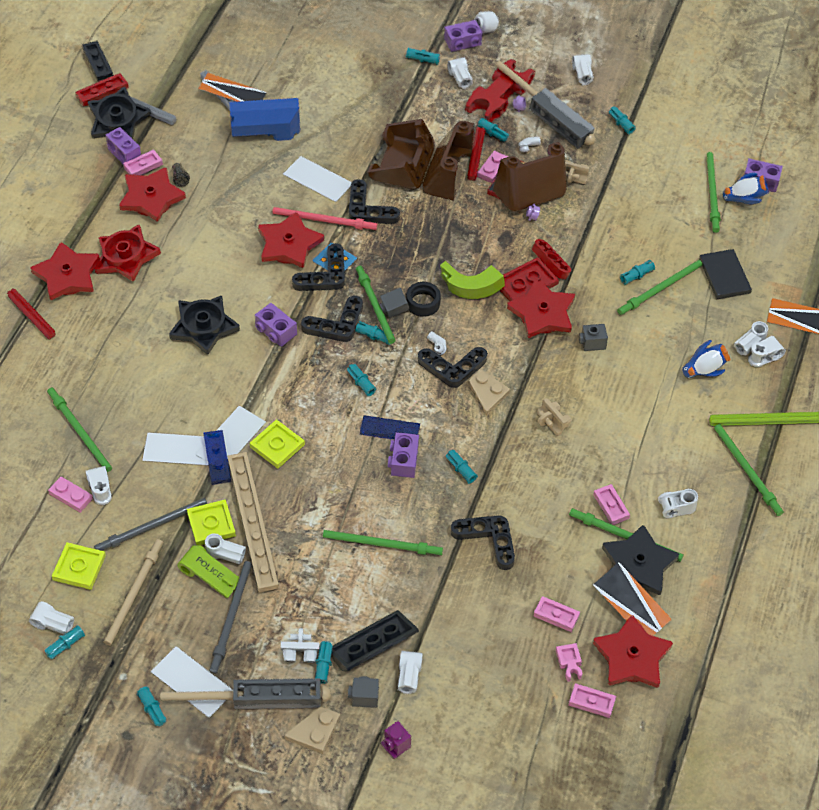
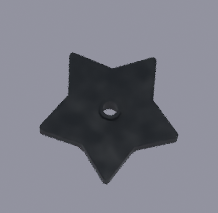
M122 87L115 94L108 95L101 100L88 101L89 108L96 118L91 131L93 139L106 137V134L119 127L133 139L136 125L151 115L150 108L134 103L126 87Z
M221 295L210 300L201 299L193 302L179 300L178 305L181 319L170 331L169 337L171 340L191 341L205 354H209L219 338L240 331V325L224 313L223 297Z
M644 525L628 540L604 542L602 545L603 551L614 566L619 562L643 588L657 595L662 593L663 572L679 558V553L657 545Z

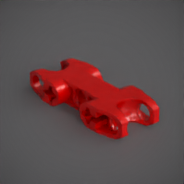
M514 59L504 63L526 83L531 84L535 77V70L515 71L516 60ZM499 68L493 73L492 80L494 82L487 89L478 86L473 91L465 105L466 112L472 113L477 109L486 110L484 114L485 119L492 122L506 111L509 105L507 99L514 92L519 95L526 92Z

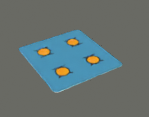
M329 245L313 259V262L328 270L327 249ZM345 250L344 271L357 259V257ZM334 251V257H337V251ZM334 264L331 267L334 269H338L341 266L339 264Z

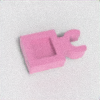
M577 643L557 646L555 651L560 669L567 668L566 680L571 681V673H576L578 679H581L582 670L578 666H581L582 660Z

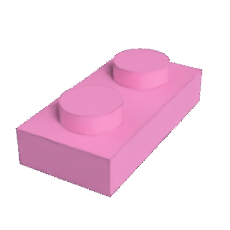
M151 150L123 163L128 174L142 175L162 166L163 162L154 150Z
M494 151L477 172V177L493 183L496 179L500 160L508 156Z
M60 477L48 490L49 495L80 513L93 499L92 494L63 477Z
M612 484L594 490L593 495L610 524L615 525L630 518V513Z
M543 596L534 611V617L570 632L573 631L580 616L579 611Z
M575 683L569 706L610 718L616 696Z

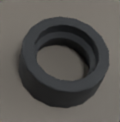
M425 281L412 284L406 293L409 311L421 317L435 314L441 304V294L438 287ZM418 294H427L433 297L434 301L429 304H419L413 300V297Z

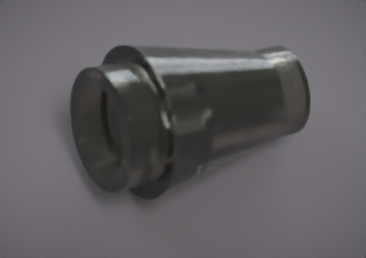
M181 163L173 164L174 184L179 187L186 186L190 180L189 174L182 167Z

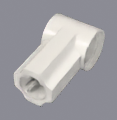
M590 54L573 55L572 66L573 70H576L579 83L588 85L590 82H593Z
M459 58L448 61V71L451 76L454 75L458 86L466 89L472 85L473 80L468 71L466 59Z
M761 321L753 323L751 329L734 343L737 352L740 355H747L751 352V347L754 343L765 340L768 333V325Z
M210 534L205 539V549L213 558H221L236 564L242 563L246 552L245 546L223 540L218 534Z
M39 602L29 618V623L38 629L44 630L48 628L65 635L72 630L74 617L56 611L46 602Z
M401 651L398 690L404 694L416 693L423 653Z

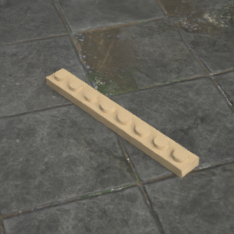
M247 452L228 455V463L258 592L279 589Z

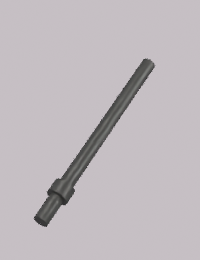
M202 498L124 533L114 534L108 537V540L94 545V549L103 551L110 547L115 548L123 541L187 514V509L207 504L205 498Z
M245 561L218 645L215 646L212 654L214 657L210 667L212 673H218L221 660L226 655L227 641L252 563L249 561Z

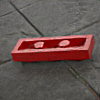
M119 73L80 89L75 94L83 106H87L88 101L101 100L108 95L115 94L122 87L127 89L129 86L122 74Z

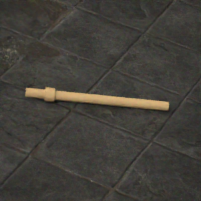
M156 539L151 551L147 552L144 558L145 562L103 641L106 645L111 646L150 568L156 563L159 557L158 553L164 543L162 540Z

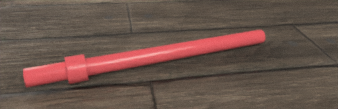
M273 208V214L291 216L297 212L302 219L352 226L363 230V228L377 230L378 223L366 222L364 219L357 218L353 220L284 208Z

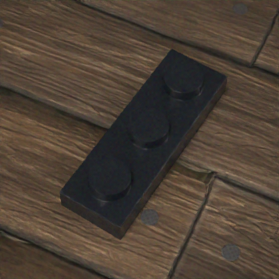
M98 40L82 44L83 52L97 81L99 82L113 76L112 69Z

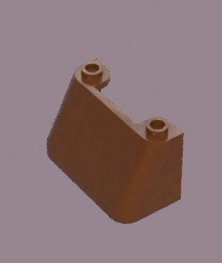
M423 119L387 124L382 134L383 140L387 144V149L380 167L376 163L371 164L367 173L376 182L408 189H418L421 186L434 152L435 142Z
M459 121L438 144L423 180L422 189L425 194L454 201L458 162H460L463 156L471 157L474 123Z
M559 142L548 146L547 153L549 156L523 164L514 156L500 160L493 191L509 210L520 211L529 206L532 207L533 204L539 205L565 195L567 190L565 149Z

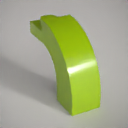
M446 261L440 265L441 277L447 282L448 290L462 298H485L495 294L505 286L504 276L492 265L482 273L474 276L460 274Z

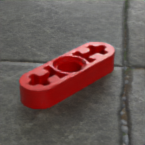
M536 239L532 246V251L556 277L567 279L571 272L570 266L548 242L543 239Z

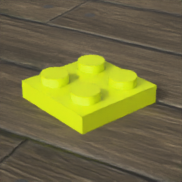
M276 419L249 444L251 449L279 469L305 445V440Z
M226 499L187 509L196 546L205 544V539L210 534H218L223 539L236 536Z
M66 542L52 574V580L92 590L106 557L105 552Z

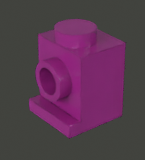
M396 721L384 730V740L381 741V745L393 759H396L411 748L412 736L399 721Z

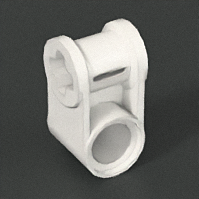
M770 336L752 345V354L749 355L748 362L754 367H761L780 359L786 350L774 336Z
M102 466L86 470L88 484L95 503L98 505L108 504L112 497L106 467Z
M692 489L666 492L658 497V502L662 504V513L665 518L692 514L697 507L698 494Z

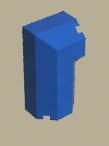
M298 98L229 102L232 137L267 134L268 136L272 135L276 141L291 140L294 138V134L300 133Z

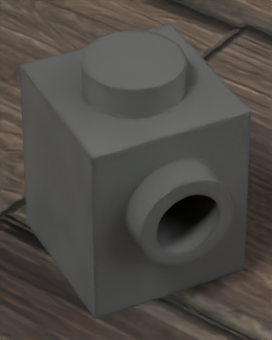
M401 287L380 296L382 303H379L383 313L388 314L389 318L410 310Z
M605 324L583 325L582 333H579V343L583 344L584 351L606 350L608 336Z
M367 676L353 677V685L348 687V698H352V707L378 708L379 679Z

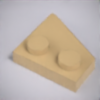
M482 369L469 380V387L475 393L478 403H481L486 416L510 394V388Z
M320 706L285 734V740L324 754L339 722L340 713Z

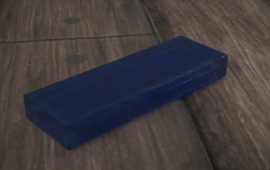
M363 415L360 435L395 440L396 433L419 435L420 423Z
M223 430L203 432L211 484L231 482Z

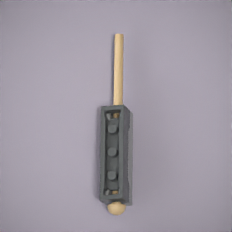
M501 61L496 63V66L533 96L529 109L577 149L584 144L587 146L594 144L595 136L593 133L595 128L577 112L573 111L547 88L538 92Z
M320 679L234 680L233 691L160 693L161 701L233 700L235 709L319 708L321 706V698H323V702H326L331 697V690L327 686L323 685V690H321Z

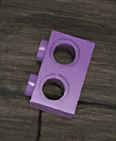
M476 20L445 26L444 39L451 52L480 46L482 44V31Z
M120 127L106 134L108 150L122 164L141 156L140 146Z
M748 159L744 175L748 173H757L756 177L764 175L769 191L776 193L783 166Z
M269 303L255 314V327L259 332L265 333L273 343L276 342L282 347L297 335V323L274 304Z
M396 433L395 440H391L390 451L393 452V456L388 458V468H391V476L415 477L419 435Z

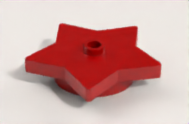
M162 168L147 176L126 174L125 180L128 192L120 202L119 207L121 211H136L158 222L162 214L172 204L186 199V193L169 182L167 168Z
M297 212L281 223L258 225V231L266 242L261 255L262 262L278 261L284 264H295L304 268L310 250L324 241V234L306 228Z
M138 224L130 230H122L110 236L99 237L103 254L94 271L96 274L118 272L134 281L142 264L160 255L161 250L159 247L144 240L141 226Z
M61 242L52 257L31 266V272L47 283L50 300H54L61 295L76 294L80 291L94 292L90 274L100 261V256L93 253H76Z
M534 280L528 294L508 302L507 309L522 319L528 338L540 333L546 334L554 331L570 333L572 325L567 312L575 300V294L552 292L541 282Z
M632 615L618 633L595 637L593 645L608 662V685L625 681H640L658 688L660 685L659 662L672 648L673 642L649 635Z

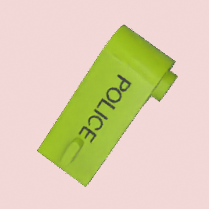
M200 545L191 546L177 564L182 573L189 577L198 576L227 599L236 589L239 577L209 555L207 550Z

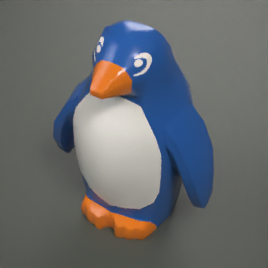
M748 173L742 176L733 186L725 188L723 198L729 202H739L748 205L760 203L762 200L758 198L769 193L764 175L756 177L757 173Z
M708 340L700 345L692 358L682 368L684 376L692 378L699 375L718 376L724 373L725 369H717L731 360L725 346L717 344L707 348L712 340Z

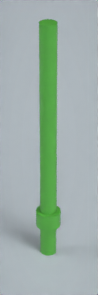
M708 152L706 156L711 204L710 222H712L713 232L717 233L720 231L719 222L721 217L720 212H718L714 156L712 152Z
M697 260L640 296L631 298L625 305L617 309L618 314L622 315L629 310L636 309L640 306V303L701 267L702 262Z
M357 266L356 271L359 276L360 285L366 291L389 344H393L396 341L370 285L371 280L368 274H365L363 267Z
M53 387L49 388L47 393L52 398L54 406L61 410L100 465L105 466L107 472L111 471L112 466L67 407L65 399L59 396Z
M721 424L714 427L715 431L763 495L762 499L768 506L770 505L777 516L782 515L784 511L777 503L776 496L773 492H769Z
M574 508L569 513L570 516L582 520L588 526L594 525L627 540L633 535L629 531L595 518V515L587 512L586 514ZM679 553L677 561L681 562L684 554Z
M330 530L323 531V538L415 551L422 555H426V553L442 555L443 547L430 546L424 542L417 544Z

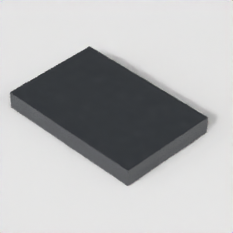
M734 249L701 254L699 256L716 299L751 293L752 288Z

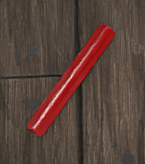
M483 127L476 128L468 169V180L475 181L477 179L485 136V129Z
M12 288L7 292L8 298L47 339L55 337V330L16 289Z

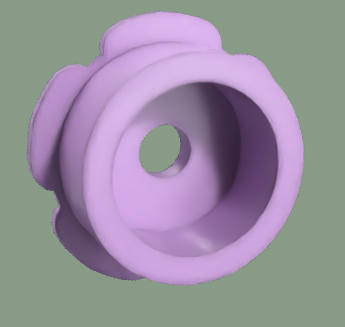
M520 95L513 100V107L518 112L526 108L525 97H520Z
M535 204L532 207H528L526 216L529 217V221L531 219L537 220L540 207Z

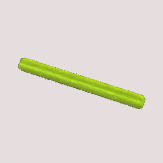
M819 412L710 415L709 423L711 426L718 424L726 426L819 423Z

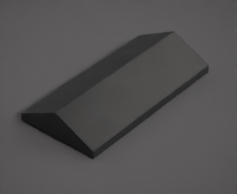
M396 610L333 645L331 657L340 670L348 672L418 633L419 629L399 610Z

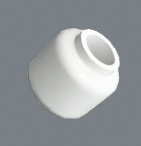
M492 11L480 12L474 19L482 33L494 32L499 24L498 17Z

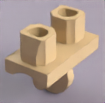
M565 160L567 182L571 183L573 181L586 185L590 167L585 164L580 165Z
M548 398L542 400V406L536 412L540 416L538 423L540 426L547 425L556 436H559L565 428L569 427L572 419L568 415L560 413L561 408L557 402H551Z

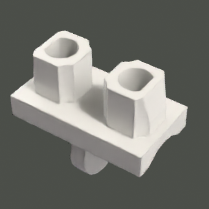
M299 628L298 634H290V640H298V642H281V650L283 651L285 662H296V651H304V662L315 663L320 645L316 642H303L311 641V634H303V628Z

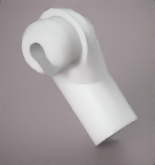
M529 137L522 140L518 146L520 147V152H528V146L540 145V137Z
M430 332L427 339L435 344V352L438 355L444 354L447 350L446 340L436 333Z

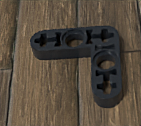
M362 179L352 181L349 219H364L366 222L378 224H396L399 222L400 210L393 206L366 205V182ZM354 199H361L362 202L356 203V202H354L353 200H354ZM375 212V213H378L379 215L376 216V217H373V216H371L370 214Z
M337 243L329 245L327 249L328 272L296 273L292 277L293 288L297 291L342 289L345 285L344 249L342 245ZM334 251H337V257H334ZM334 264H339L341 267L338 269H334L331 266ZM337 275L339 282H335V276ZM322 279L323 282L320 284L314 283V280Z
M353 295L347 299L339 322L314 316L304 317L301 320L302 332L307 335L341 342L351 341L363 310L362 298ZM356 303L354 310H352V305ZM348 316H352L355 319L353 321H347L345 318ZM326 326L332 328V330L328 332L322 329Z
M475 347L453 366L433 350L424 348L418 352V363L449 387L457 388L487 362L488 353L482 347ZM438 365H442L445 367V369L442 371H438L435 369V367ZM470 365L472 368L470 370H464L462 366Z
M504 516L466 518L452 522L451 535L453 538L464 540L492 537L497 566L502 570H509L514 566L515 554L508 520ZM497 523H500L502 526V532L500 533L498 525H496ZM477 524H481L485 527V529L482 531H477L476 529H474V526ZM457 527H461L462 532H459ZM504 539L508 544L500 546L497 544V541ZM505 552H506V559L508 560V562H505V561L503 560V553H505Z

